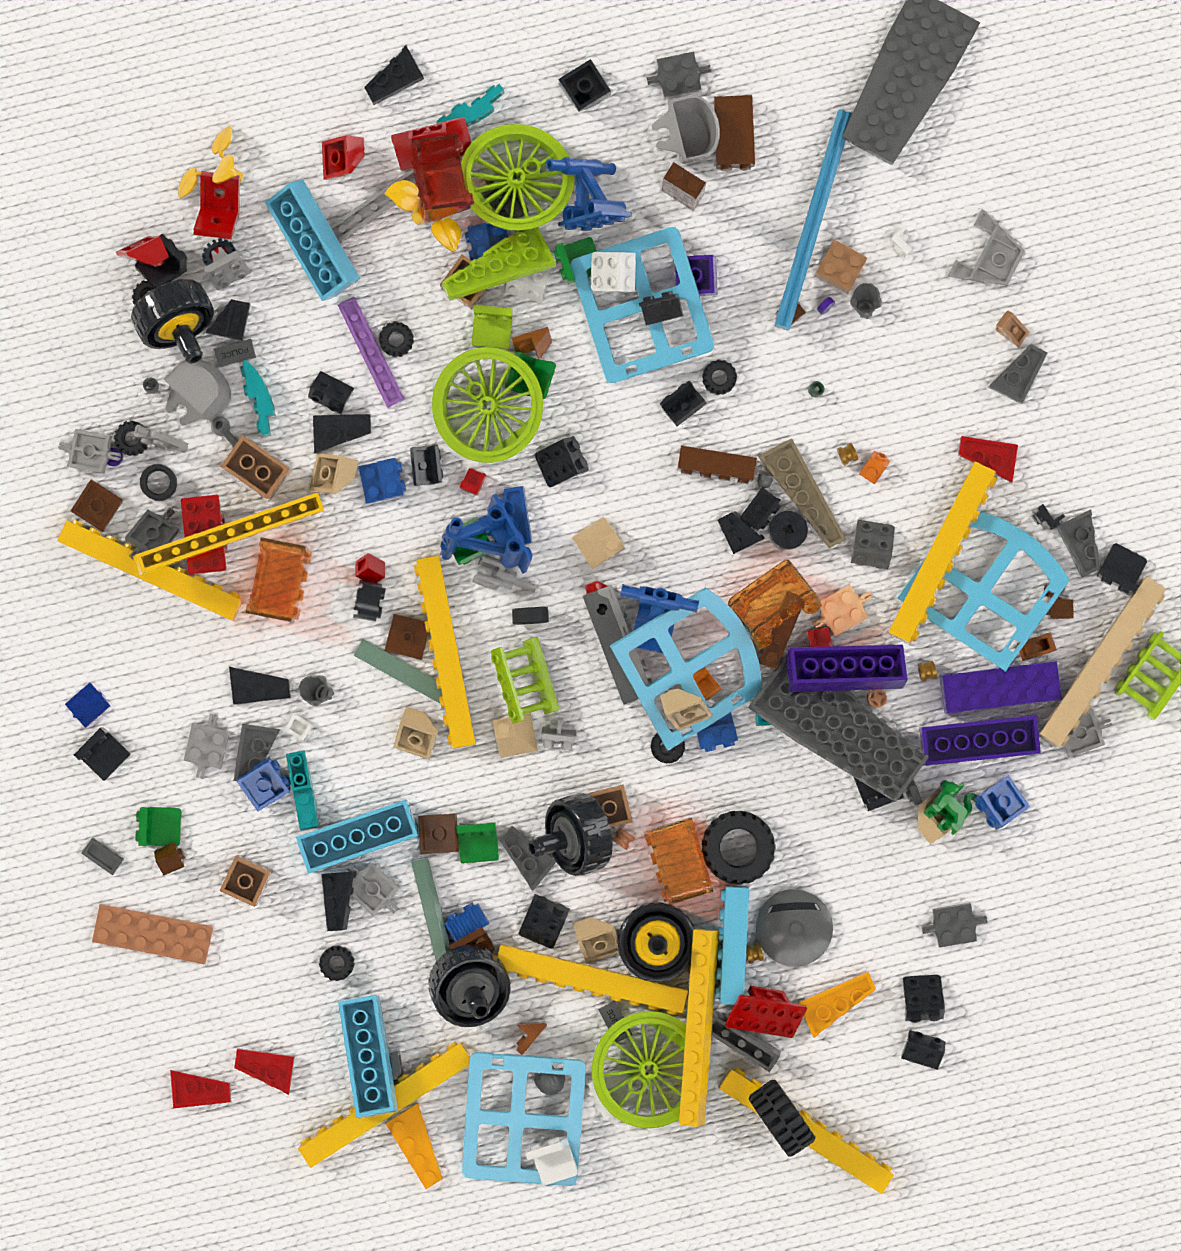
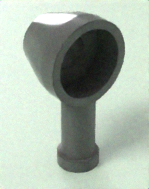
M224 417L213 419L211 423L212 432L218 436H224L234 448L238 440L230 432V422ZM218 422H222L220 429L216 428Z

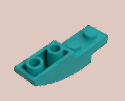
M500 84L496 87L492 85L486 90V95L482 98L477 97L472 101L471 107L465 102L463 104H456L448 116L443 115L436 123L464 117L467 127L483 120L495 111L492 103L505 94L503 87Z
M243 360V366H240L242 377L246 379V385H243L244 395L248 396L250 400L257 401L254 402L255 414H259V421L256 422L258 433H261L263 437L271 436L269 417L276 416L271 395L256 369L247 360Z
M305 750L287 753L286 759L299 829L303 831L318 828L317 805Z

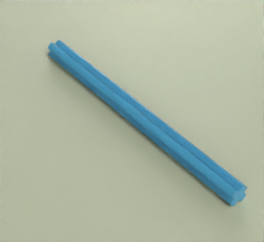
M839 109L835 118L774 324L775 327L782 328L783 330L789 331L846 141L842 139V136L853 114L850 111L846 112Z

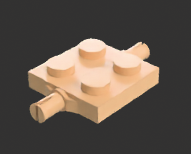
M849 584L816 602L821 611L822 618L812 622L814 628L817 629L826 624L831 629L833 635L837 636L868 619L869 617L864 610L863 603L873 598L870 595L871 593L868 591L858 596Z

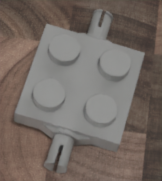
M141 425L135 427L134 437L141 439L140 442L143 444L155 445L154 448L160 451H166L167 449L172 452L178 453V451L185 453L188 450L189 443L161 431L150 430Z
M75 429L70 444L60 442L59 445L62 446H58L59 450H65L69 453L68 467L105 474L108 460L119 461L120 458L115 456L121 457L120 453L111 452L110 447L113 436Z
M1089 709L1085 715L1081 714L1078 719L1080 721L1079 725L1074 731L1071 729L1067 735L1070 738L1063 746L1068 758L1104 746L1102 729L1113 726L1112 723H1109L1111 719L1099 722L1094 715L1093 709Z
M210 713L208 724L199 725L192 723L183 761L191 762L198 766L197 778H199L201 771L200 778L204 779L205 769L208 767L222 768L230 731L221 730L215 726L218 716L214 714L213 722V714Z
M373 862L361 871L352 864L346 869L348 872L357 871L356 878L353 879L352 883L354 890L351 896L372 916L385 906L393 914L399 909L391 900L400 887Z

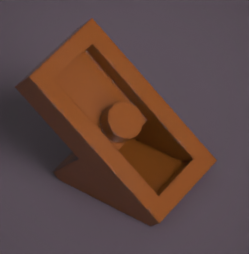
M545 327L512 337L515 352L525 354L535 351L539 360L551 345L552 339L549 328Z
M1051 632L1028 639L1020 651L1022 661L1057 651Z
M545 1021L517 1023V1026L527 1036L523 1035L517 1041L518 1047L516 1051L523 1055L546 1028L547 1023Z

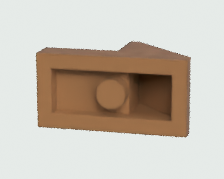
M1008 310L996 324L997 327L995 329L1017 347L1022 344L1030 333L1013 312Z

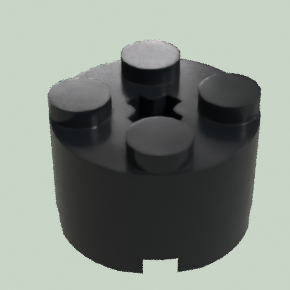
M780 512L769 524V538L777 548L793 550L805 541L808 534L807 522L797 512ZM787 526H790V530L793 531V533L785 535L786 531L783 530V528H787Z
M359 580L362 588L357 589L354 610L358 612L353 614V618L376 622L377 618H381L382 607H379L380 599H384L386 588H382L380 583Z

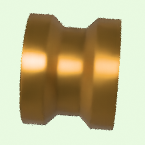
M848 443L844 448H837L838 455L844 466L852 460H859L852 443Z
M933 660L928 661L926 664H917L921 682L926 681L928 678L937 679Z
M756 942L753 946L746 945V955L749 964H753L756 960L764 961L760 942Z

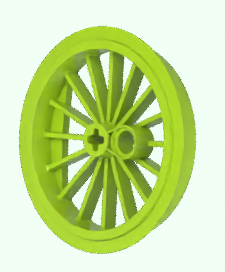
M508 124L484 132L470 144L460 164L459 182L464 199L481 219L502 229L520 231L542 226L562 212L573 192L574 175H565L561 171L540 173V168L546 164L548 159L562 160L564 157H569L568 153L553 136L539 128L523 124ZM508 141H520L517 168H514L507 144ZM523 142L536 145L530 157L525 160L520 168ZM499 143L504 144L511 171L492 149V146ZM540 148L549 154L541 162L534 158ZM488 150L504 171L479 157ZM475 163H478L500 176L474 173L472 169ZM534 166L536 171L530 172L527 170V167ZM560 174L562 185L533 180ZM471 178L497 181L499 183L476 187ZM533 187L560 190V193L555 200ZM502 188L487 199L480 193ZM508 191L497 209L494 210L489 203ZM513 191L510 218L500 216L498 213ZM516 192H518L525 216L523 219H513ZM529 192L552 205L543 211ZM522 193L540 214L533 217L528 216Z
M480 347L458 355L443 369L434 387L432 413L440 436L453 451L472 461L494 463L517 455L532 441L542 419L543 396L535 374L521 358L500 348ZM492 359L489 391L480 360ZM499 360L508 364L494 392L496 363ZM475 362L481 382L474 381L465 370V367ZM513 367L521 376L499 394ZM460 372L470 382L467 390L454 383V379ZM523 379L525 380L529 389L528 392L500 400ZM451 385L478 402L448 399ZM476 385H479L481 388V393L478 396L473 392V388ZM529 394L531 396V408L500 404ZM487 402H492V404L490 405L491 408H487ZM447 403L472 404L479 407L449 416ZM500 407L531 411L530 418L524 422L500 409ZM480 410L459 430H454L450 419ZM500 413L520 423L522 426L514 432ZM482 415L469 443H466L459 434ZM487 417L484 450H481L472 445ZM492 417L499 445L489 451ZM497 418L501 421V423L511 434L504 441L501 435Z
M638 1012L620 1019L602 1036L593 1056L592 1080L600 1102L615 1118L638 1128H659L679 1120L681 1100L671 1107L654 1077L681 1096L677 1089L662 1079L657 1073L682 1079V1076L658 1069L683 1066L684 1062L666 1065L659 1064L685 1050V1023L661 1012ZM645 1023L656 1029L649 1058L644 1028ZM639 1024L641 1026L644 1058L627 1030ZM625 1031L641 1061L614 1041L622 1032ZM661 1032L668 1039L653 1058L658 1036ZM671 1041L680 1047L656 1061ZM613 1043L639 1065L606 1056L611 1044ZM607 1059L637 1067V1069L604 1073V1061ZM646 1065H647V1066H651V1069H652V1072H651V1073L647 1072V1073L645 1074V1072H646L645 1066H646ZM638 1072L611 1089H607L604 1080L605 1076ZM651 1079L668 1110L662 1113L655 1114ZM634 1080L641 1081L640 1089L633 1090L632 1083ZM648 1083L651 1115H639L638 1110ZM627 1084L629 1091L620 1103L617 1104L610 1093ZM632 1093L639 1094L634 1113L622 1108V1105Z

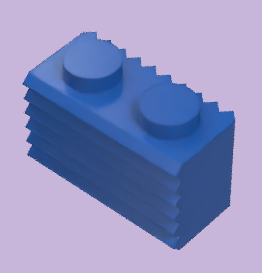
M471 902L463 907L464 911L457 914V912H454L446 917L448 921L444 924L455 942L490 923L479 903L474 905Z

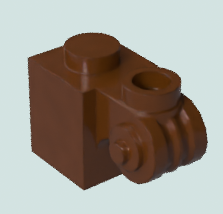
M1048 591L1045 595L1048 596L1047 603L1054 595V593H1051L1050 591ZM1059 596L1046 614L1048 615V620L1073 619V599H1062Z

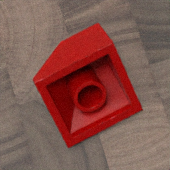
M345 135L322 142L323 180L348 175L354 171L365 157L364 137Z
M147 236L115 252L117 256L145 265H154V267L164 264V260L169 258L160 236Z

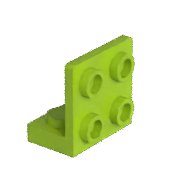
M474 305L472 346L509 349L513 309Z

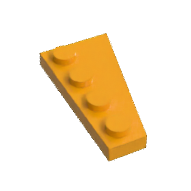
M868 971L798 1002V1004L806 1005L807 1007L804 1018L813 1038L876 990Z
M418 1102L385 1124L425 1189H428L443 1178Z

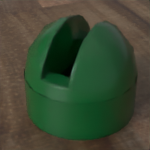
M814 381L808 387V393L811 397L815 398L820 397L825 391L824 385L819 381ZM818 387L819 390L814 393L813 389Z

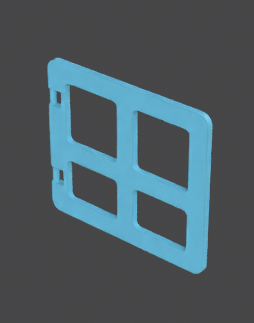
M668 227L596 251L636 253L635 285L639 296L635 300L604 310L598 309L587 274V270L592 267V253L572 260L571 269L575 277V283L605 378L609 383H616L709 353L714 349L713 337L680 232L676 227ZM668 243L680 284L654 293L650 286L641 252ZM673 291V294H679L680 299H686L697 333V340L671 348L662 322L648 325L656 352L625 364L616 365L604 329L606 323L642 312L639 303L643 302L645 297L654 296L656 299L662 297L661 293ZM692 346L693 353L683 356L681 349ZM636 364L637 371L627 374L626 367Z
M489 1052L472 1053L469 1063L462 1174L464 1177L542 1184L537 1169L521 1167L524 1128L566 1131L567 1140L578 1169L586 1074L585 1062L580 1059L568 1058L559 1059ZM492 1058L504 1059L503 1065L492 1064ZM552 1063L564 1064V1068L552 1069ZM484 1069L509 1070L513 1072L510 1111L481 1109L482 1073ZM529 1072L571 1076L570 1104L567 1116L525 1112L526 1083ZM487 1124L509 1127L506 1166L477 1164L479 1125ZM578 1174L548 1185L573 1186L577 1182Z

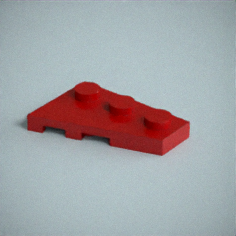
M961 436L958 456L972 463L977 462L996 471L997 476L1012 483L1018 444Z
M237 1048L234 1068L289 1095L295 1056Z
M170 1070L173 1109L232 1102L230 1083Z

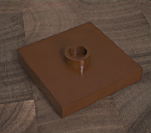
M91 479L70 512L104 532L124 500Z
M394 614L384 651L422 660L429 632H426L425 621Z
M457 813L418 816L420 854L459 852Z

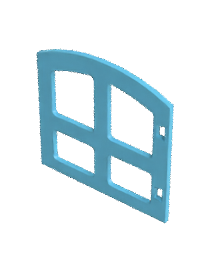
M980 512L977 521L972 522L970 527L993 533L1006 539L1008 542L980 582L973 581L954 567L950 574L946 573L944 579L966 593L969 598L953 620L948 619L932 607H929L927 614H929L927 619L1006 672L1070 580L1055 558L1037 540L1003 519ZM1020 550H1023L1032 558L1050 580L1049 585L1027 615L1022 614L991 592ZM922 564L898 596L900 601L904 602ZM1048 591L1054 593L1048 603L1042 600ZM980 606L987 607L1016 627V632L1001 652L995 651L965 630L966 625ZM1013 640H1016L1020 643L1012 652L1008 648Z
M706 587L691 595L688 599L699 600L698 609L705 607L727 629L728 636L696 656L684 661L668 632L670 626L693 613V611L683 609L677 611L669 609L610 645L611 650L667 750L672 749L753 699L762 689L759 660L746 628L734 611L719 596ZM655 638L671 670L652 683L645 685L629 657V652L647 640ZM734 648H737L743 668L744 686L709 707L693 678V674ZM676 684H680L683 691L701 697L713 714V717L691 725L692 730L684 735L681 734V730L677 731L676 728L669 730L654 702L656 696ZM740 695L742 699L733 704L731 700Z

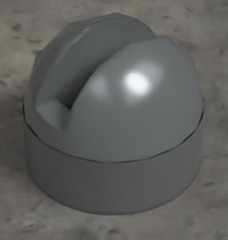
M149 377L144 380L143 388L145 392L154 394L158 391L159 384L155 378Z
M759 474V486L763 488L770 487L774 477Z

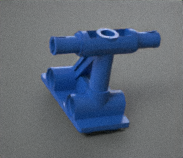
M564 157L562 160L548 159L546 161V169L548 171H561L565 175H575V206H565L563 221L558 222L559 227H565V230L581 228V231H591L592 228H602L603 225H613L614 222H625V218L632 217V212H626V205L623 201L607 200L594 176L598 177L601 174L614 175L616 172V165L614 163H602L597 159H571L569 157Z
M497 494L492 495L486 515L463 526L460 518H453L446 527L444 534H442L440 556L442 555L441 558L444 560H449L457 548L461 547L500 556L503 567L510 569L518 566L522 574L527 572L533 557L531 549L524 544L521 532L515 528L512 516L507 514L505 504L501 498H498ZM484 533L487 536H492L496 543L472 537Z
M622 584L620 593L621 597L637 599V602L640 603L633 631L669 609L674 611L683 609L697 613L699 600L684 598L679 593L666 591L663 588L656 589L647 586L637 588ZM675 624L668 628L671 638ZM651 638L636 647L662 653L655 638Z

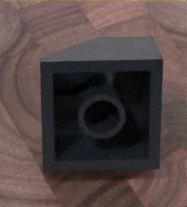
M591 59L558 79L559 86L578 112L594 107L611 96L610 88Z

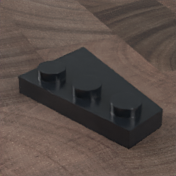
M407 45L364 87L373 105L424 79Z
M371 414L313 415L314 454L371 434Z
M229 667L233 705L291 698L289 679Z
M357 871L321 874L327 931L347 930L351 909L349 906L350 895H353L354 890L352 883L353 878H356Z

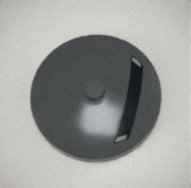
M798 889L784 890L770 897L761 907L756 920L757 939L763 951L775 962L791 967L808 965L820 958L829 947L833 935L832 917L826 905L812 893Z

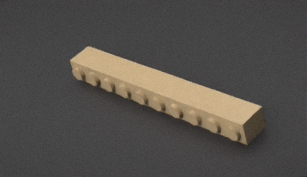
M1148 576L1142 579L1135 593L1129 598L1039 731V737L1055 748L1060 747V745L1064 746L1070 738L1067 735L1071 729L1074 731L1080 723L1078 719L1081 714L1085 715L1091 707L1090 701L1092 698L1096 699L1102 691L1100 689L1102 683H1107L1111 678L1112 673L1110 671L1114 666L1116 668L1123 660L1121 655L1124 651L1128 652L1134 643L1131 641L1135 635L1139 636L1144 629V626H1142L1146 619L1149 620L1153 616L1155 611L1152 609L1156 603L1159 605L1165 598L1163 593L1166 589Z

